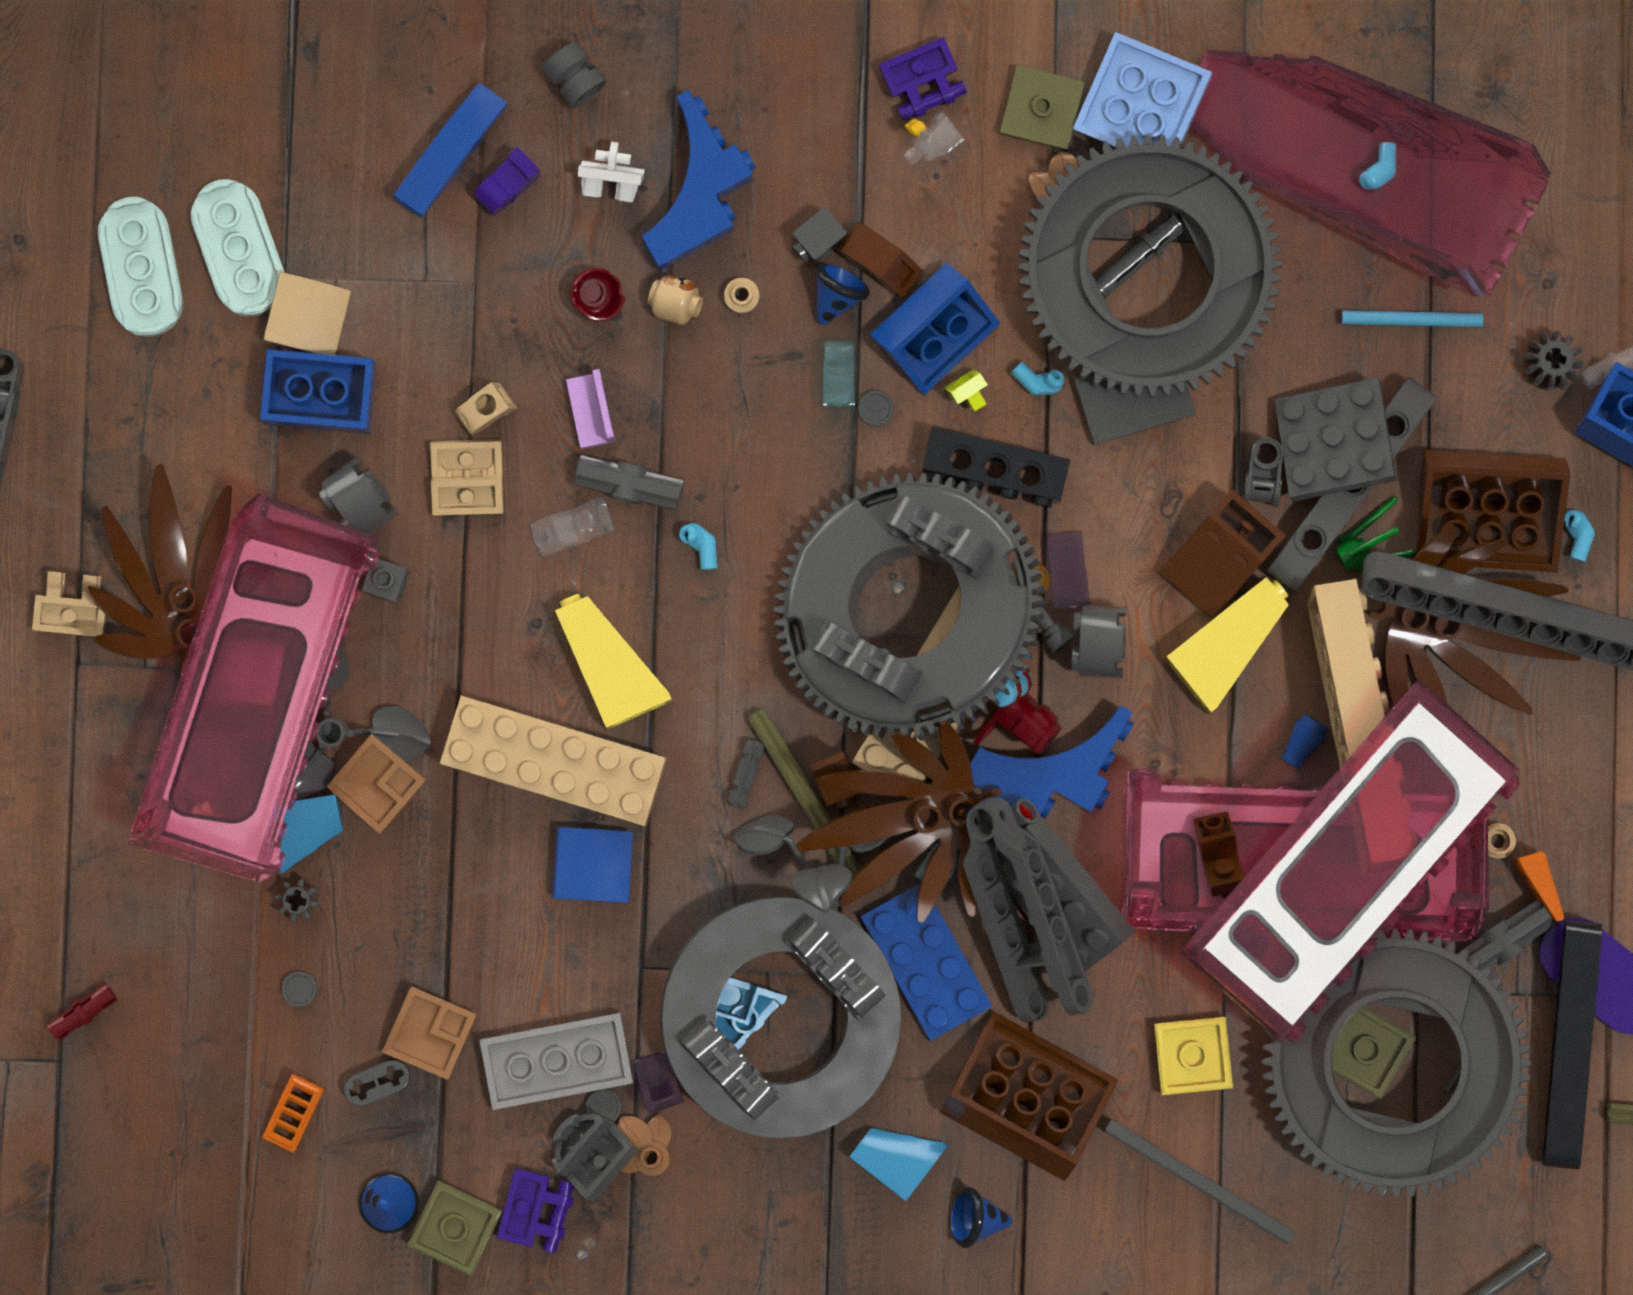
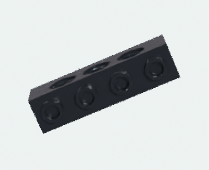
M932 427L922 473H927L931 481L936 474H939L943 484H945L949 477H952L954 480L966 482L969 490L977 487L980 492H983V487L997 490L996 495L999 497L1017 500L1018 495L1032 498L1031 504L1052 508L1053 503L1060 504L1071 459ZM962 452L969 456L971 464L967 469L957 470L952 466L950 458L955 453ZM993 460L1001 462L1005 468L1004 475L999 478L988 476L985 471V465ZM1028 468L1034 469L1039 475V482L1034 486L1024 485L1020 480L1021 471Z

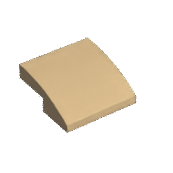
M280 272L263 340L268 343L298 349L304 353L336 355L352 292L316 280Z
M502 439L431 441L432 515L503 514Z

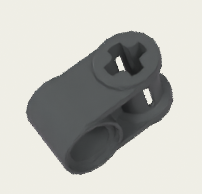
M1269 437L1262 438L1256 441L1249 450L1242 498L1248 503L1249 501L1271 503L1272 507H1278L1283 449L1275 439ZM1267 445L1273 449L1275 458L1272 463L1264 464L1258 460L1256 452L1259 446ZM1254 488L1268 489L1269 491L1255 490Z

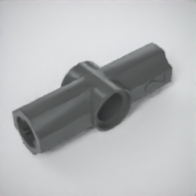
M581 455L575 473L574 485L610 494V497L634 504L643 502L656 507L659 506L677 511L683 492L684 480L648 472L649 469L626 462L615 464L602 459Z
M1537 899L1518 910L1517 913L1508 919L1503 918L1478 935V939L1455 954L1458 955L1465 948L1468 949L1470 952L1467 961L1470 962L1479 957L1482 961L1478 970L1481 971L1511 959L1525 948V944L1555 924L1546 908Z

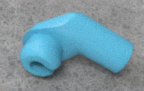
M1383 142L1379 144L1378 162L1370 166L1359 176V183L1365 190H1376L1394 178L1396 173L1395 143Z
M1023 361L1010 373L1030 394L1035 396L1054 395L1062 389L1065 380L1064 375L1058 370H1051L1050 373L1035 374Z
M1569 510L1565 513L1564 525L1574 540L1569 558L1585 563L1595 531L1583 512Z
M690 523L684 525L679 531V537L683 543L688 544L699 552L700 570L718 569L716 539L714 535L698 524Z

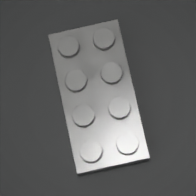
M621 1013L480 1039L492 1110L634 1083Z

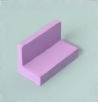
M600 369L592 370L593 374L566 379L581 450L615 443Z

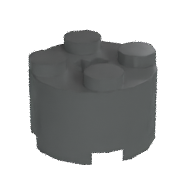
M355 457L322 482L324 489L319 492V495L330 510L337 508L344 519L340 523L351 538L359 535L365 539L397 516L399 511L395 506L388 507L386 502L391 499L390 495L371 470L366 473L362 472L359 468L363 464L362 460Z
M1083 605L1082 612L1077 611L1074 613L1073 633L1080 634L1079 647L1073 648L1072 670H1079V675L1085 677L1123 678L1124 669L1117 668V662H1122V659H1125L1126 624L1119 623V617L1126 616V607Z

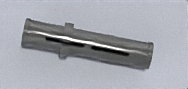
M1172 213L1149 234L1147 232L1140 236L1141 240L1095 279L1104 299L1155 256L1159 258L1163 254L1162 250L1186 231L1182 223Z

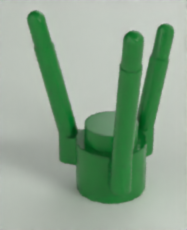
M1393 496L1352 532L1339 538L1341 544L1334 548L1347 572L1354 568L1357 573L1361 572L1363 559L1370 554L1369 549L1399 532V528L1394 527L1364 542L1362 537L1355 540L1398 502L1397 497ZM1409 549L1392 553V555L1407 558L1414 556L1416 550Z

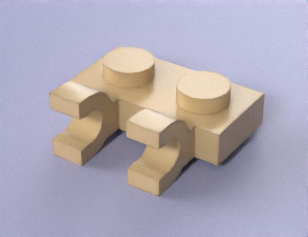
M48 571L46 596L35 595L32 630L95 637L105 634L107 615L93 602L86 592L88 586L101 589L102 576L83 575L82 598L73 599L63 598L67 573Z

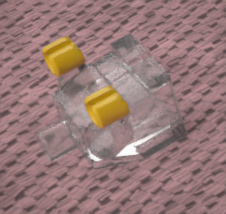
M939 110L931 117L934 120L928 126H925L922 121L911 119L904 125L911 135H915L910 141L913 147L903 154L911 165L915 164L922 157L925 161H931L945 155L965 140L943 111Z

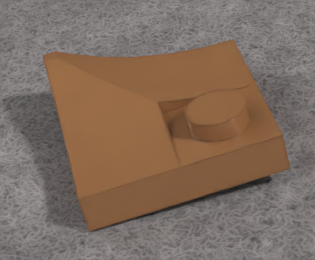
M371 733L326 787L375 831L381 834L426 781V778Z
M410 986L381 1053L449 1080L477 1014Z

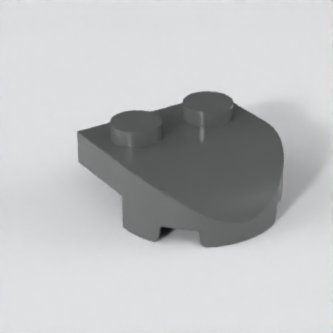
M595 1113L574 1114L567 1118L555 1132L553 1142L556 1144L555 1158H552V1164L556 1172L565 1176L587 1201L594 1203L640 1149L613 1121Z

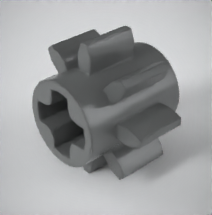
M305 879L299 880L298 887H293L289 882H284L287 891L284 895L279 894L275 896L278 900H283L284 905L278 913H292L291 922L293 923L297 922L298 916L301 914L306 919L311 920L310 909L321 906L320 903L313 901L312 896L318 889L316 887L309 890L304 889ZM302 891L301 897L307 899V903L305 906H299L298 911H295V905L290 903V897L297 896L298 892Z

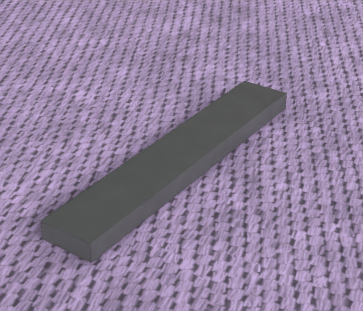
M1109 1119L1103 1128L1105 1133L1282 1242L1288 1244L1294 1238L1296 1232L1114 1120Z

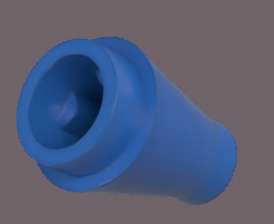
M1304 714L1301 720H1296L1286 750L1281 758L1299 769L1303 762L1327 739L1324 735L1329 728L1309 715Z

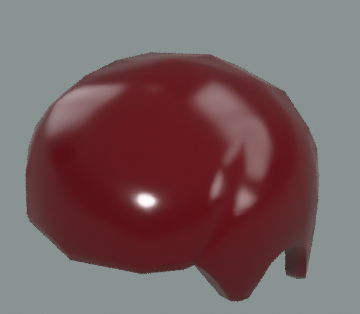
M588 268L577 274L569 290L572 307L576 313L587 321L605 322L617 316L625 303L620 280L604 268Z

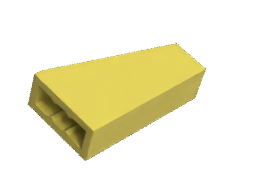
M1267 577L1164 659L1208 714L1221 703L1289 604L1285 600L1288 594L1277 580L1270 582Z
M576 594L560 602L562 608L555 610L607 729L672 702L669 692L588 596L581 599L580 595Z

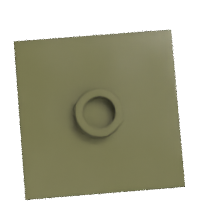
M1017 65L999 135L1068 151L1085 82Z
M1364 1007L1346 1023L1340 1032L1333 1055L1334 1073L1381 1099L1416 1037Z
M438 1180L407 1246L469 1276H473L503 1210Z

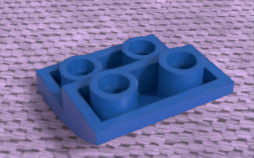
M557 827L552 898L629 903L633 832Z

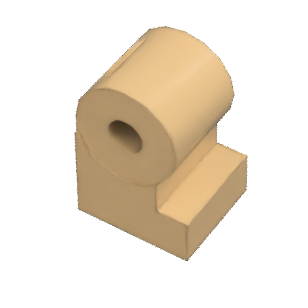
M491 382L459 406L455 413L470 435H474L489 427L501 417L507 416L516 410L517 407L500 383Z

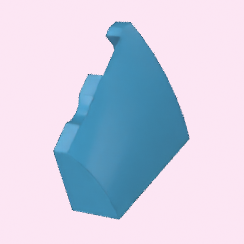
M336 794L279 803L270 832L277 874L285 873L301 859L309 856L318 847L344 831L339 798Z
M730 977L718 1000L716 1027L739 1050L745 1044L746 1039L753 1032L758 1031L765 1024L764 1021L780 1005L782 1006L786 1002L787 996Z
M870 1128L849 1157L906 1201L941 1156L947 1145L940 1141Z

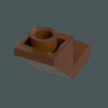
M861 222L855 224L837 249L858 270L874 275L895 296L900 298L906 296L923 272L903 250Z
M1228 811L1194 818L1193 823L1203 868L1212 897L1247 890L1246 878L1238 857L1236 835Z

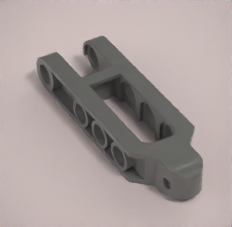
M996 797L986 798L968 812L966 822L971 845L962 864L1017 1017L1025 1023L1040 1021L1047 1016L1048 999L1037 966L1045 965L1054 992L1057 991L1060 1002L1069 1016L1087 1013L1092 1005L1091 988L1039 840L1017 825L1012 808L1007 801ZM975 816L977 818V825L974 823ZM998 851L1005 854L1007 859L1010 858L1019 882L1017 885L1018 891L1023 894L1031 916L1028 920L1030 925H1034L1039 942L1028 943L997 856Z

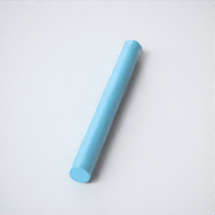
M1341 310V324L1483 327V313Z

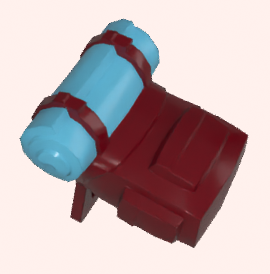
M1025 666L1026 672L1017 669L1014 672L1015 677L1019 681L1018 684L1011 681L1006 683L1005 686L1010 692L1009 695L1001 691L996 694L1000 702L997 705L999 708L973 741L975 745L978 746L998 723H1001L1037 754L1046 751L1059 734L1062 727L1057 722L1059 720L1057 715L1046 704L1040 706L1029 694L1033 682L1027 666Z

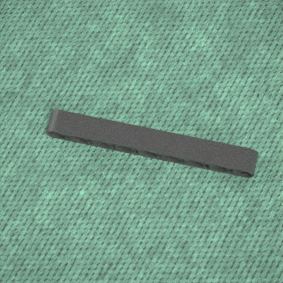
M1372 552L1363 559L1362 591L1371 599L1633 670V621L1385 552Z

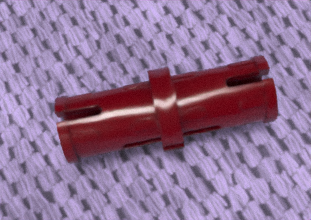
M104 982L81 1000L75 999L72 1001L71 1007L47 1022L46 1026L53 1037L60 1042L82 1025L88 1026L93 1022L92 1018L116 1003L118 999L109 985Z

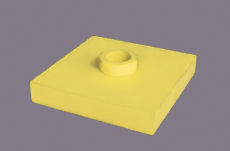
M1226 1017L1154 1024L1161 1095L1233 1088Z

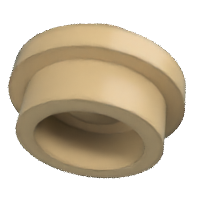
M734 279L725 289V302L736 313H748L759 302L758 287L750 279ZM739 289H744L749 293L745 301L736 299L735 293Z
M1491 824L1480 835L1482 851L1494 859L1507 857L1513 852L1516 845L1514 832L1505 824ZM1495 834L1503 838V845L1500 848H1495L1491 844V838Z

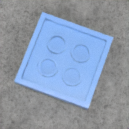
M1115 32L1073 130L1099 142H1107L1113 148L1116 147V140L1118 138L1122 139L1126 147L1129 146L1131 136H1136L1139 144L1143 145L1146 135L1151 136L1153 145H1157L1160 136L1165 135L1167 146H1171L1175 137L1179 138L1181 148L1213 73Z

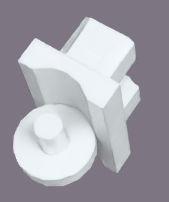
M611 142L610 151L596 150L595 160L606 161L608 164L582 160L581 165H579L578 177H582V195L601 197L605 180L617 182L616 200L633 202L638 185H641L644 180L645 169L617 165V163L630 165L631 154L618 153L619 143Z

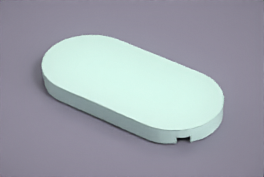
M229 179L214 181L202 188L197 195L198 197L191 210V221L215 290L223 304L234 313L243 316L265 314L271 310L280 272L285 273L262 206L255 193L242 183Z
M140 197L123 198L114 202L107 209L108 211L101 218L98 225V239L112 310L116 319L129 332L138 336L153 337L171 329L180 318L183 309V294L170 228L164 213L153 203Z

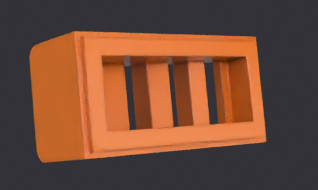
M1540 851L1512 859L1536 900L1538 899L1546 908L1553 922L1564 920L1563 910L1545 852Z
M292 1073L262 1138L295 1153L326 1088ZM295 1088L312 1095L310 1102L293 1094ZM289 1100L306 1108L304 1115L287 1107ZM285 1113L301 1121L299 1126L296 1127L281 1120L282 1114ZM276 1126L295 1134L292 1141L275 1133Z

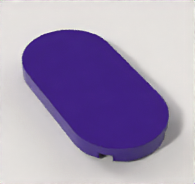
M1567 918L1554 923L1555 925L1546 930L1541 938L1539 947L1540 963L1544 973L1557 986L1565 921L1594 922L1584 918ZM1602 929L1595 1017L1616 1032L1633 1034V953Z

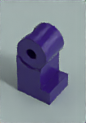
M517 146L508 155V159L476 189L473 196L492 216H495L510 203L512 204L541 176L540 170Z

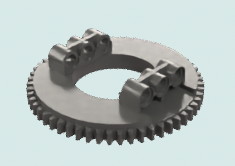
M1146 135L1143 145L1139 144L1136 136H1131L1129 146L1127 147L1122 139L1118 138L1115 150L1105 142L1102 145V155L1094 148L1089 149L1090 161L1079 155L1076 158L1078 168L1069 163L1065 165L1064 169L1067 177L1056 173L1054 180L1058 187L1047 184L1044 190L1049 198L1038 196L1036 202L1042 209L1032 208L1029 215L1037 222L1025 223L1024 229L1033 235L1022 236L1021 243L1029 248L1019 250L1018 256L1028 261L1018 266V272L1028 274V276L1019 280V286L1030 288L1022 294V300L1033 301L1026 308V313L1038 314L1031 325L1032 327H1044L1038 337L1040 340L1052 339L1047 347L1049 352L1058 348L1061 350L1057 361L1061 362L1069 358L1071 362L1068 370L1071 372L1077 367L1081 368L1080 378L1082 380L1090 374L1093 375V386H1097L1104 380L1106 381V391L1110 392L1115 385H1119L1120 394L1125 395L1128 388H1133L1137 398H1139L1143 389H1147L1150 398H1154L1157 389H1161L1164 397H1169L1171 387H1175L1178 394L1181 395L1184 393L1185 384H1188L1193 391L1197 390L1198 379H1201L1206 385L1212 382L1211 372L1221 378L1224 375L1223 364L1233 369L1236 366L1233 356L1243 360L1247 354L1242 346L1253 349L1256 342L1251 335L1261 337L1264 333V330L1257 323L1268 324L1271 320L1264 311H1274L1276 304L1268 298L1278 297L1280 290L1271 286V284L1279 283L1282 280L1281 275L1272 272L1282 266V261L1272 258L1281 252V247L1270 245L1271 242L1279 237L1278 232H1267V229L1274 224V219L1262 218L1269 208L1267 205H1255L1262 195L1260 193L1248 194L1253 185L1251 181L1244 184L1239 183L1243 172L1240 170L1231 175L1229 173L1232 165L1230 161L1220 167L1218 165L1220 154L1218 153L1207 159V147L1205 146L1196 154L1193 153L1192 141H1189L1186 147L1181 149L1179 138L1175 137L1171 146H1167L1165 135L1160 136L1157 145H1153L1150 135ZM1155 206L1178 213L1185 226L1187 235L1192 239L1200 255L1201 262L1208 270L1212 279L1209 291L1202 304L1187 318L1170 326L1140 328L1126 324L1113 317L1087 266L1088 249L1097 231L1113 216L1135 207Z
M1380 929L1378 930L1377 940H1373L1371 936L1293 1025L1283 1016H1270L1269 1018L1278 1027L1277 1029L1266 1030L1265 1032L1266 1035L1274 1039V1043L1263 1045V1049L1273 1053V1056L1263 1059L1262 1064L1271 1066L1273 1069L1263 1074V1078L1274 1081V1085L1265 1089L1267 1094L1277 1095V1098L1269 1104L1270 1108H1282V1111L1275 1117V1120L1277 1122L1288 1121L1282 1133L1284 1135L1296 1134L1290 1143L1292 1147L1304 1144L1305 1146L1300 1156L1306 1158L1314 1154L1311 1166L1316 1168L1325 1163L1323 1175L1326 1177L1334 1171H1338L1336 1182L1342 1184L1347 1177H1350L1351 1189L1355 1190L1362 1181L1364 1182L1365 1193L1370 1194L1373 1187L1377 1185L1379 1196H1385L1388 1188L1391 1187L1394 1197H1400L1403 1187L1406 1188L1410 1197L1415 1196L1417 1186H1420L1424 1194H1429L1430 1183L1432 1182L1438 1190H1443L1444 1178H1447L1453 1185L1458 1184L1457 1172L1469 1178L1471 1176L1468 1167L1470 1164L1479 1170L1482 1169L1483 1166L1479 1157L1484 1156L1492 1160L1494 1156L1490 1147L1492 1145L1501 1149L1504 1147L1499 1139L1500 1134L1510 1137L1513 1134L1506 1124L1508 1122L1518 1124L1520 1121L1512 1112L1513 1110H1524L1525 1108L1517 1100V1097L1529 1094V1091L1520 1087V1083L1531 1081V1076L1522 1073V1069L1532 1066V1061L1522 1058V1054L1531 1051V1047L1520 1044V1040L1529 1036L1528 1032L1520 1031L1516 1028L1524 1022V1018L1512 1017L1511 1014L1519 1006L1517 1003H1505L1511 995L1510 990L1497 991L1503 982L1501 978L1489 981L1488 979L1493 970L1487 967L1479 971L1482 960L1477 957L1468 962L1470 951L1466 948L1456 955V943L1453 941L1444 949L1441 936H1437L1433 943L1429 944L1427 932H1423L1419 940L1416 941L1414 931L1408 929L1404 939L1401 938L1398 929H1393L1390 939H1387L1384 930ZM1372 1003L1444 1018L1457 1038L1461 1052V1074L1457 1088L1446 1106L1432 1118L1418 1124L1351 1108L1338 1089L1333 1070V1055L1337 1039L1346 1023L1357 1012Z

